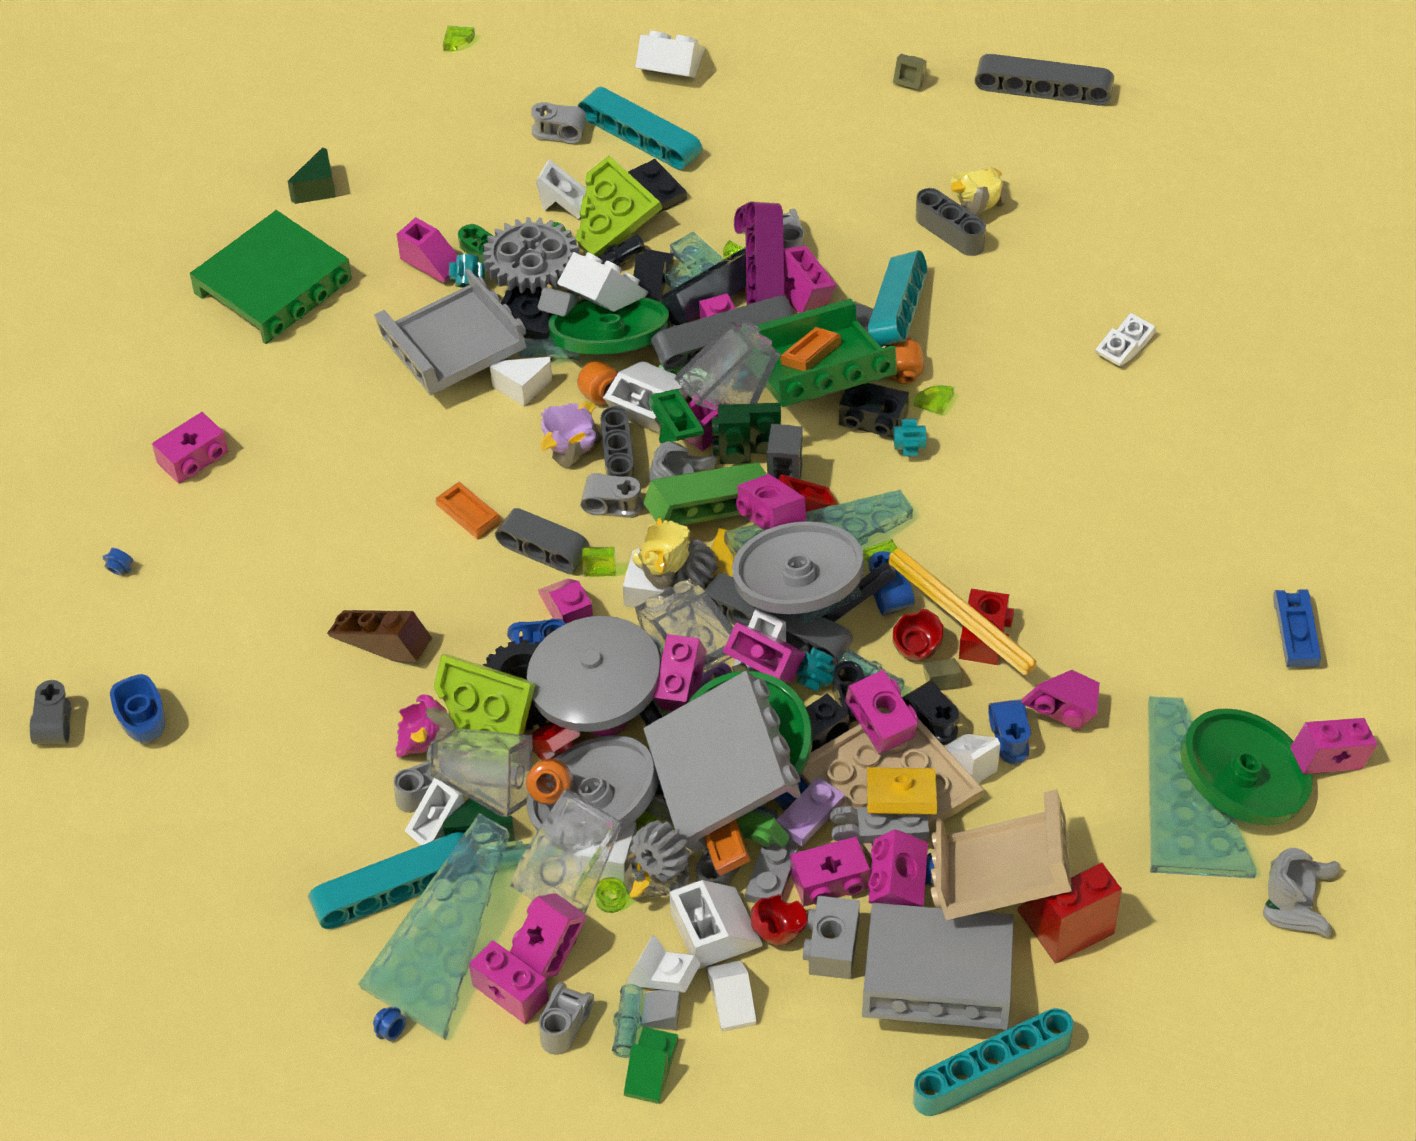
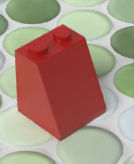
M1103 862L1071 877L1072 891L1028 901L1017 908L1018 913L1054 963L1115 934L1122 888Z

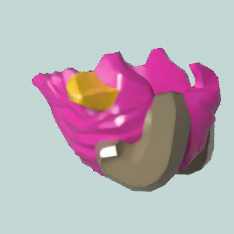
M422 694L416 699V702H420L419 704H411L406 708L400 709L401 721L397 724L399 727L397 730V757L433 750L453 735L455 731L453 719L447 714L445 707L437 700H434L432 696Z

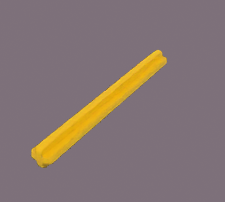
M897 548L889 555L888 562L892 567L1020 673L1028 675L1035 669L1037 662L1035 658L906 552Z

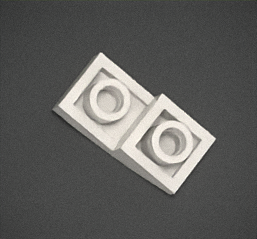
M1130 313L1117 330L1111 329L1095 349V353L1121 367L1149 342L1156 333V327Z

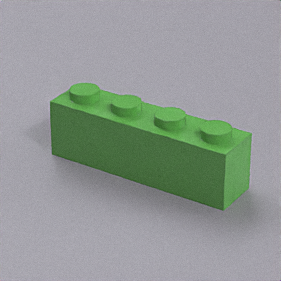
M758 462L653 479L650 482L643 503L655 521L662 517L663 521L667 520L669 522L672 520L679 525L741 515L736 505L738 498L737 485L764 476L766 472Z

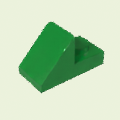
M678 389L649 396L648 404L661 424L660 443L667 441L675 442L704 435L703 427Z
M643 1027L638 1044H633L631 1047L624 1096L659 1104L678 1045V1034Z

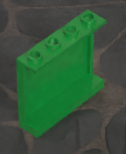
M278 210L272 212L190 272L195 295L201 299L208 294L214 296L258 327L265 344L282 334L285 329L297 320L302 319L305 314L318 304L323 303L330 295L344 287L352 279L349 258Z
M851 298L738 330L741 357L782 407L897 374L895 346L882 348L857 321L856 304ZM815 327L841 335V345L811 369L800 371L781 365L780 355Z

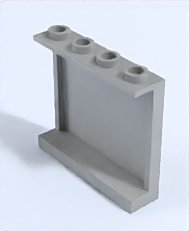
M469 268L465 270L469 282L468 286L397 321H394L385 310L374 314L383 340L430 396L527 348L523 337L526 335V329L519 318L514 319L507 304L502 305L495 291H489L481 276L476 277Z
M748 671L742 672L643 728L675 830H680V837L687 840L685 847L694 853L707 848L704 836L783 793L788 792L797 799L801 797L797 785L800 782V777L795 767L789 762L787 754L790 753V748L784 737L780 735L777 727L780 725V719L776 711L770 706L768 697L771 696L770 690L763 679H757Z
M872 903L862 1017L1008 1030L1014 914L980 912L946 920L942 908Z

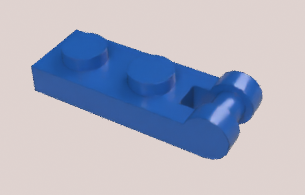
M1299 589L1296 593L1274 590V608L1277 611L1286 667L1320 666L1321 654L1308 589Z

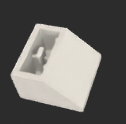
M649 31V36L640 34L635 68L695 78L705 47L697 44L698 39L693 37L676 35L674 40L671 39V35L666 33Z
M573 252L557 282L558 285L578 295V297L613 312L644 298L648 291L638 285L639 279L626 272L623 275L620 274L622 268L606 260L604 265L601 264L603 260L588 252L585 257Z
M641 361L618 372L603 398L609 407L619 406L625 409L629 421L660 433L661 424L648 404L649 396L678 389L686 400L694 383Z
M701 880L669 891L671 916L688 953L695 955L700 962L698 969L762 947L760 937L753 931L751 919L735 887Z

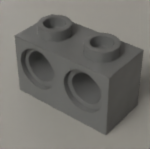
M771 424L767 449V474L777 479L781 475H786L801 480L803 426Z

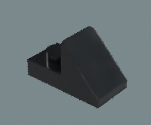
M645 249L644 254H637L633 276L640 280L638 285L648 291L645 296L646 298L660 302V297L663 294L674 263V254Z

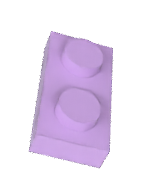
M817 777L801 794V797L796 799L777 819V822L789 834L791 840L803 847L828 821L831 810L845 803V794L820 777Z

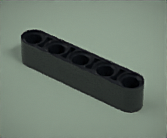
M746 247L660 297L661 303L669 312L671 325H681L700 314L699 301L726 293L730 297L746 287Z

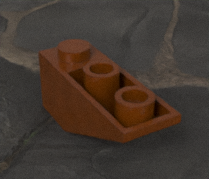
M343 610L336 617L334 624L327 632L329 637L391 661L417 662L432 640L431 635L414 611Z

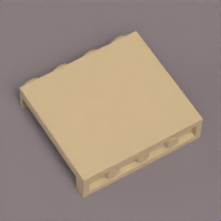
M1057 789L1044 792L1045 812L947 835L942 818H936V832L931 834L935 849L931 851L935 867L931 869L935 886L931 887V893L935 907L942 908L946 920L1072 891L1066 816Z

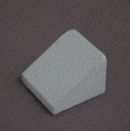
M545 287L542 289L538 309L566 316L577 304L579 297L575 294Z
M661 989L645 993L641 1027L677 1030L681 993Z

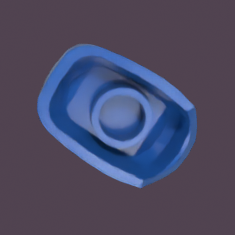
M137 674L115 683L110 690L111 704L114 714L126 734L134 741L140 743L151 742L159 738L165 729V712L160 694L150 677L144 674Z

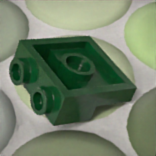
M779 403L719 404L718 417H712L713 436H719V438H713V455L719 456L720 464L751 463V454H767L771 424L781 425V405Z

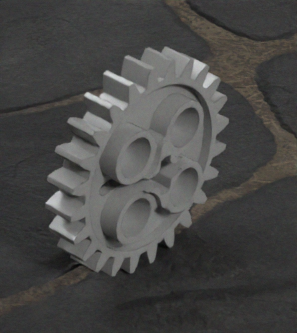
M527 217L526 223H521L518 219H515L514 226L504 223V231L495 229V236H488V243L484 244L483 262L486 273H490V279H498V286L508 283L509 291L517 286L520 293H523L526 288H530L531 292L535 293L537 287L543 289L548 284L558 287V279H560L573 252L579 254L576 237H572L571 230L564 231L563 224L554 227L553 220L544 224L542 218L539 217L535 223L531 221L530 217Z

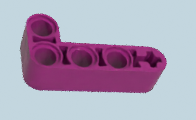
M750 201L739 207L734 216L735 232L737 234H745L747 305L776 296H785L782 206L779 203Z

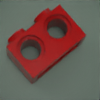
M971 588L968 604L1003 633L1005 627H1012L1014 608H1008L1010 594ZM963 625L959 659L998 665L1000 655Z

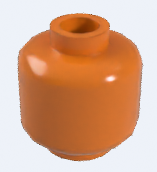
M907 337L906 341L887 345L886 347L895 346L897 374L889 376V378L898 380L900 384L914 382L916 377L921 375L924 370L920 344Z
M595 360L589 362L579 373L577 379L578 388L584 396L594 403L606 405L607 403L603 397L617 376L618 371L604 361Z
M546 759L536 763L530 769L526 779V787L529 794L535 801L541 804L552 805L562 801L570 793L573 786V776L570 769L565 763L557 759Z

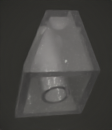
M730 321L677 373L675 380L697 405L718 411L719 404L758 403L780 353L771 345L772 341L759 333L760 328L749 322H743L741 325Z
M456 728L431 741L427 751V762L430 765V775L500 816L508 817L527 805L529 792L526 787V779L532 768V735Z

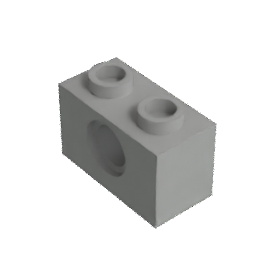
M818 896L816 909H809L807 930H813L812 939H805L803 948V960L809 961V975L851 979L859 925L860 900ZM833 935V936H836L837 938L829 939V938H826L825 936Z

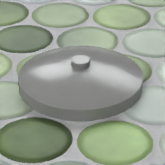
M793 522L767 529L747 541L734 558L732 573L738 594L750 605L772 613L800 614L826 608L849 595L857 587L863 576L864 560L859 542L846 530L822 522Z
M591 616L569 622L550 633L538 645L530 659L527 680L536 683L532 700L538 711L549 721L560 727L575 731H601L619 726L631 720L650 704L657 688L661 660L655 642L638 625L618 617Z
M601 736L578 743L554 758L565 763L572 773L573 786L570 793L562 801L552 805L541 804L528 794L527 811L537 832L553 844L576 847L608 839L631 825L652 801L659 780L652 755L641 742L626 736Z

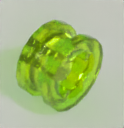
M613 877L604 878L595 887V901L601 911L614 913L620 911L625 906L627 899L626 888L621 880ZM610 891L611 894H616L617 897L611 899L610 896H605V893Z

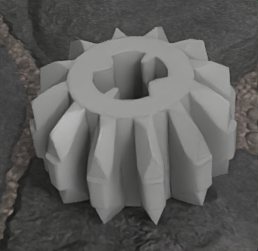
M698 539L690 541L688 548L689 556L682 568L674 573L673 581L670 584L684 595L689 592L695 594L700 587L705 588L706 583L714 579L712 574L719 568L716 564L718 558L715 556V552Z
M658 820L650 822L632 837L634 844L630 847V850L636 855L633 861L640 864L641 873L648 872L652 881L656 879L662 882L671 880L688 865L687 858L691 855L690 851L685 847L687 840L682 839L679 835L680 830H673L668 821L665 823H661Z

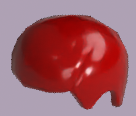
M921 609L913 614L905 613L893 628L892 643L901 656L914 661L924 660L933 656L941 646L944 626L939 617L927 609Z
M781 894L769 898H760L751 909V926L753 931L760 938L774 945L783 946L791 943L807 926L808 914L799 901L786 903L782 900Z

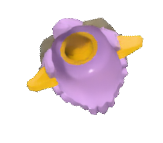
M586 401L580 406L577 403L574 405L568 403L567 405L556 407L549 406L548 409L545 408L543 413H541L543 417L541 419V430L545 435L540 443L541 449L545 451L551 448L553 450L552 459L562 467L569 468L577 463L581 455H584L591 450L594 444L597 445L602 440L591 416L596 407V404Z

